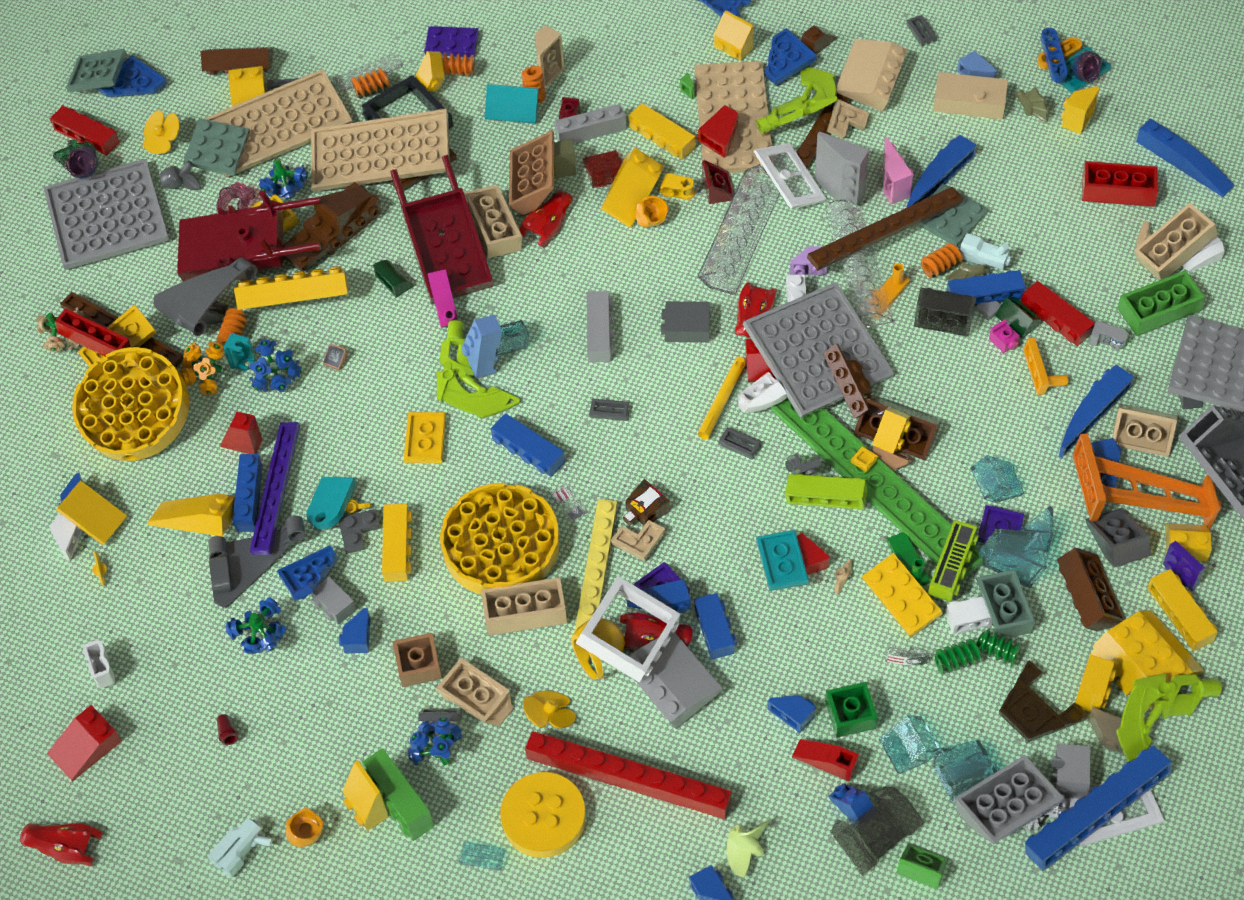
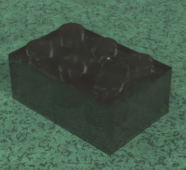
M920 287L914 327L969 337L976 297Z

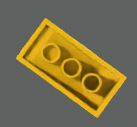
M634 147L625 156L600 209L630 228L636 219L637 204L649 196L664 166Z
M212 494L161 502L149 519L148 525L223 536L233 521L235 497L226 494Z

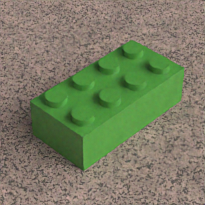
M1185 270L1121 295L1117 309L1134 334L1138 336L1201 311L1205 296Z
M384 748L362 761L365 771L381 792L384 804L389 809L390 817L393 821H398L400 824L399 828L405 837L410 836L412 841H415L434 828L429 809Z

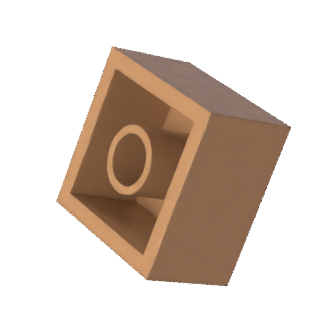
M433 633L393 641L402 687L442 679Z

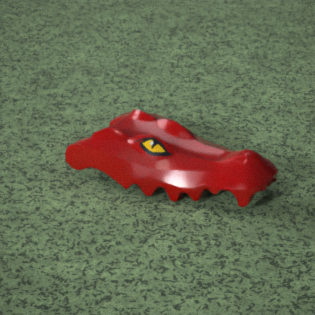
M557 190L545 204L530 213L523 220L519 229L522 237L526 235L527 231L541 236L538 245L544 248L548 241L559 232L566 215V209L573 202L572 196L566 191Z
M750 282L744 285L737 304L738 313L735 335L750 337L743 326L744 321L774 308L776 288L768 290L754 287Z
M644 613L621 615L620 623L626 624L624 649L636 651L659 638L667 623ZM679 624L675 633L688 647L692 640V628L690 625Z
M28 823L21 832L20 842L24 847L38 849L40 853L48 857L51 856L54 860L63 864L92 866L94 859L84 855L90 837L101 839L103 832L80 823L64 825Z

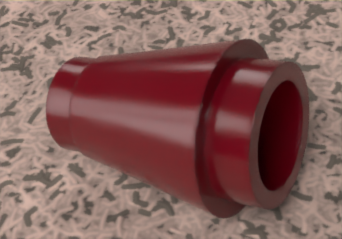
M227 714L219 715L216 719L219 741L224 745H232L238 740L239 732Z

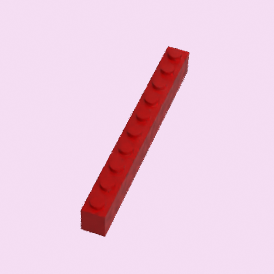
M535 731L531 732L525 747L528 760L724 820L731 803L730 790Z

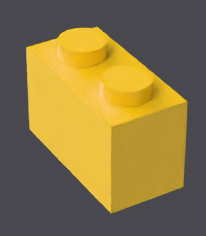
M887 408L872 445L892 454L897 450H901L905 441L902 439L904 432L907 433L911 426L909 421L911 416L894 408Z

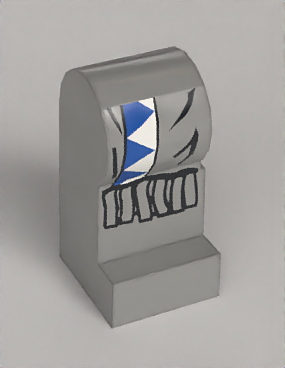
M1096 321L1089 345L1097 346V343L1111 346L1115 350H1121L1126 345L1128 333L1120 327Z

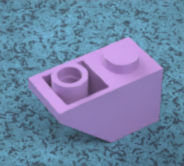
M808 246L790 261V275H826L827 267L817 271L807 259L808 253L823 246Z

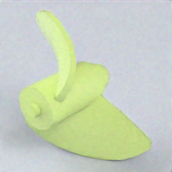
M769 819L748 832L739 825L734 826L730 830L727 841V857L732 871L739 877H746L752 855L758 857L763 855V848L758 839L768 825Z

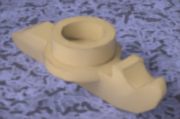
M1143 221L1136 241L1137 247L1151 236V233L1148 231V221Z
M847 559V563L843 564L844 568H839L835 572L837 581L834 592L836 594H840L851 573V559Z

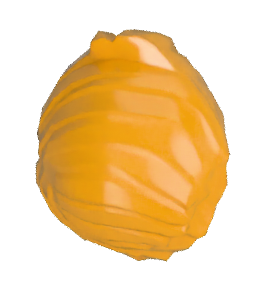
M652 195L642 199L637 204L635 213L638 224L648 228L664 222L669 209L666 201L663 198Z
M304 807L287 820L286 838L293 846H310L316 843L321 835L324 822L317 814Z

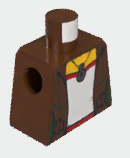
M643 479L625 501L628 513L623 516V520L628 525H632L638 520L643 526L648 520L654 522L671 511L670 500L647 480Z

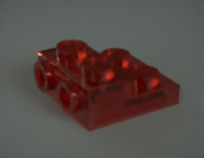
M617 150L583 158V164L592 188L612 184L623 163L621 158H619Z

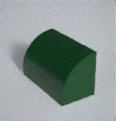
M381 260L373 265L375 276L396 298L414 287L390 260Z
M1007 297L995 314L1001 321L1005 319L1007 324L1021 338L1030 334L1042 320L1016 297Z

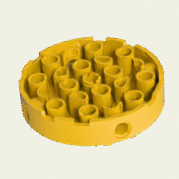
M131 347L106 354L105 358L98 363L94 362L87 369L86 375L76 387L72 403V413L76 427L82 437L95 450L114 460L137 461L159 453L178 436L188 416L189 392L186 382L168 359L150 349Z
M492 483L465 493L447 511L440 531V544L448 571L459 584L482 595L481 590L508 587L543 580L552 570L559 554V530L552 508L542 496L539 497L531 489L517 484L512 486L505 485V483Z

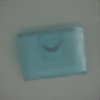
M1049 506L1022 528L1021 534L1039 533V535H1035L1036 538L1030 543L1031 545L1027 546L1026 551L1049 552L1054 533L1053 507Z

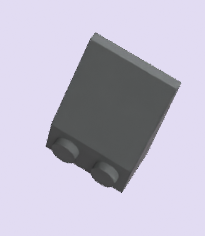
M1122 508L1100 514L1098 521L1090 522L1089 518L1086 519V524L1104 557L1113 567L1122 566L1126 563L1151 556L1149 535Z

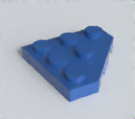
M785 28L772 38V47L765 70L766 77L777 86L815 62L817 55Z
M131 55L124 61L115 85L97 88V90L106 97L155 94L168 83L163 76Z
M329 545L277 570V573L294 601L301 600L315 591L337 562L338 557Z

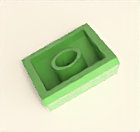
M908 843L900 857L897 874L938 889L949 859Z

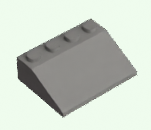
M822 132L817 134L815 181L840 205L846 208L857 210L865 196L869 149Z
M669 632L668 636L671 639L665 648L660 647L659 650L662 654L657 662H651L650 665L653 666L650 674L648 677L644 675L640 682L636 681V683L670 724L677 729L722 691L723 688L677 634ZM659 638L639 648L629 657L643 665Z
M1025 755L955 797L957 813L969 827L993 845L1064 801V797Z

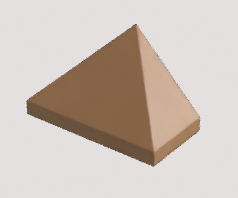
M875 446L872 448L874 454L891 470L913 461V457L899 451L892 454Z

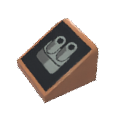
M330 344L323 365L340 370L348 358L346 349Z

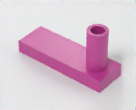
M445 269L427 274L440 327L448 326L451 320H458Z

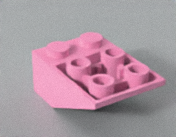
M885 138L883 151V193L892 205L910 198L914 174L912 169L908 168L905 164L903 156L898 154L894 143Z

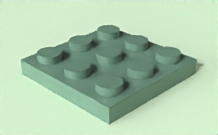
M125 49L78 56L66 85L68 93L114 86L127 55Z
M199 118L183 163L185 165L187 161H191L193 163L192 167L235 176L250 131L248 128Z
M942 184L933 195L950 187ZM960 194L963 197L961 204L916 225L958 247L964 240L966 233L969 234L986 215L987 208Z

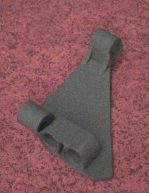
M241 257L229 266L196 276L154 295L153 306L176 324L188 329L194 335L200 336L207 329V324L202 318L219 296L234 281L238 279H253L258 269L247 259Z
M301 516L288 517L285 525L276 531L271 555H252L250 547L253 537L226 542L223 536H213L208 540L214 604L224 609L228 607L291 544L305 538L304 522Z

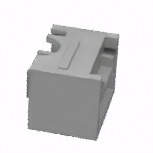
M1057 744L1055 758H1052L1051 767H1054V771H1057V773H1052L1051 782L1056 783L1054 788L1066 798H1085L1088 795L1090 786V746Z

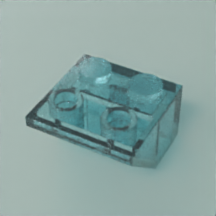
M510 320L499 323L502 335L500 348L496 349L498 356L527 348L530 332L522 320Z
M986 455L970 467L985 500L998 503L1025 494L1022 489V482L1017 478L1014 472L1015 468L1009 461Z
M905 716L879 738L898 774L927 763L941 751L922 716Z

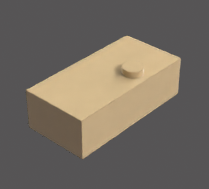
M938 72L933 112L1003 120L1008 80Z
M494 185L464 192L487 259L521 251L522 235L499 186Z
M1189 202L1134 249L1137 261L1158 280H1161L1173 274L1218 235L1215 223Z
M560 577L481 590L488 636L567 623Z

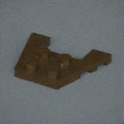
M1030 660L1026 663L998 714L1027 742L1085 721L1088 715L1075 703L1058 715L1029 687L1043 673Z

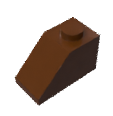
M813 25L802 33L801 42L817 55L834 42L837 36L826 28Z

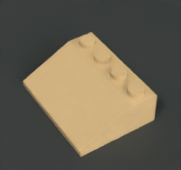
M855 39L838 81L836 93L883 112L889 101L907 48L893 42Z

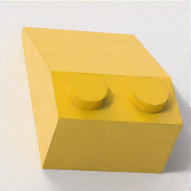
M262 66L228 70L232 107L267 92L266 78Z
M357 760L354 762L343 788L345 799L342 801L349 811L352 809L356 814L353 817L360 827L363 825L368 831L387 819L388 814L381 792Z

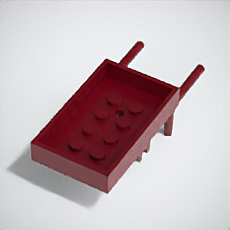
M448 155L442 156V160L452 191L407 203L397 169L390 171L401 204V212L413 246L414 255L417 259L431 305L435 303L428 273L446 269L453 298L493 287V279L463 188L458 186Z
M262 190L259 192L263 203L258 207L236 210L233 206H228V211L220 207L216 214L179 220L178 276L184 282L204 273L229 266L241 257L254 264L258 271L282 267L284 255L320 250V242L283 248L282 210L321 204V198L314 197L280 203L270 200L265 191Z

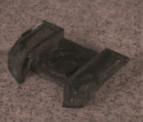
M884 786L869 792L878 802L852 824L837 819L830 832L861 876L872 869L878 863L877 860L905 836L913 834L925 823L911 802L895 787Z

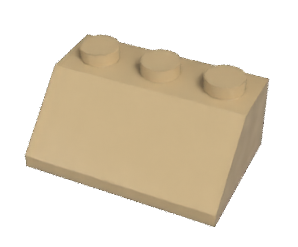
M544 25L535 33L534 38L537 65L543 69L544 85L546 88L564 70L561 33Z
M1119 404L1112 438L1115 439L1116 444H1119L1120 447L1169 457L1177 424V415Z

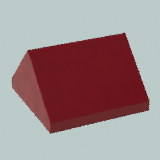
M703 160L702 180L709 205L735 200L736 196L729 172Z

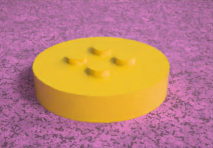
M550 772L533 773L516 781L506 792L500 809L502 828L507 840L521 853L536 858L553 857L569 850L579 840L586 822L584 800L578 788L567 778Z

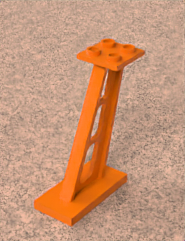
M1080 434L1072 456L1090 522L1098 521L1105 503L1112 502L1202 516L1204 525L1208 529L1211 528L1218 512L1221 510V502L1217 499L1216 485L1212 482L1209 475L1205 476L1201 486H1197L1094 456L1089 434ZM1099 473L1126 479L1131 483L1133 490L1129 491L1104 486ZM1137 482L1163 489L1166 497L1140 492ZM1170 491L1195 497L1198 503L1174 499Z

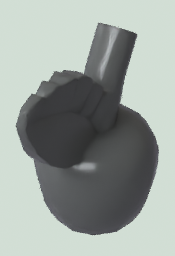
M187 161L181 170L177 166H169L159 175L160 183L164 188L172 189L183 185L189 190L201 189L197 177L194 174L188 173L193 166L191 161Z

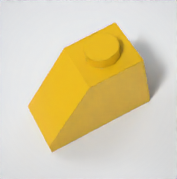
M427 51L415 76L429 92H438L445 78L442 54L440 52Z

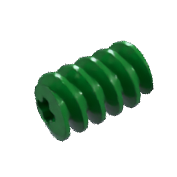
M990 628L982 632L976 643L978 648L981 646L980 652L984 654L988 650L989 657L996 653L995 659L997 661L1003 657V664L1011 661L1010 666L1013 667L1021 650L1020 642L1012 646L1013 639L1006 643L1005 635L998 639V632H995L991 636Z
M972 639L966 640V643L961 641L958 645L952 644L951 648L946 646L943 650L937 649L935 653V663L941 675L944 674V668L948 672H952V665L956 670H959V663L965 668L967 667L968 660L971 665L975 664L974 658L979 662L981 661L979 649Z

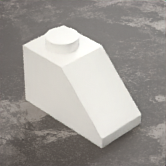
M57 514L55 521L51 523L50 531L66 560L71 561L83 530L63 515Z

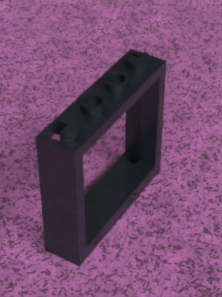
M411 75L363 103L362 115L365 117V121L381 119L376 113L378 110L409 92H412L429 111L445 108ZM448 112V127L450 129L453 127L452 115Z

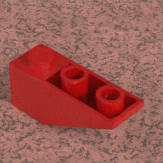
M800 739L792 754V758L850 782L858 765L859 754L838 745Z

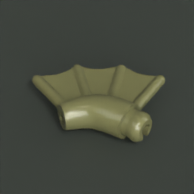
M1037 87L1026 93L1023 90H1019L1015 94V97L1019 99L1018 101L1024 107L1027 116L1033 115L1045 123L1048 122L1046 115L1049 110L1045 106V98L1039 94Z
M962 262L959 268L946 276L945 279L951 281L972 276H984V274L989 273V268H987V264L968 265Z

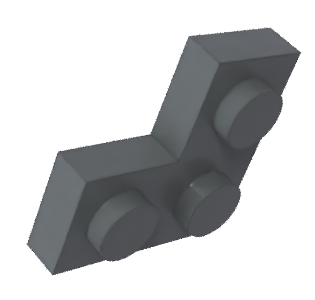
M376 509L343 516L340 519L339 525L346 554L365 550L362 533L381 529Z

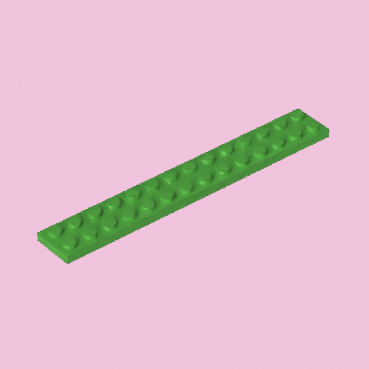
M788 398L769 407L774 414L843 478L866 479L868 489L866 499L901 532L907 534L908 538L936 565L938 564L952 527L946 519L879 458L867 473L852 464L851 458L862 446L866 449L868 448L825 408L800 418ZM972 546L970 550L973 551L970 563H965L964 567L967 568L964 579L986 562L987 557L975 546Z

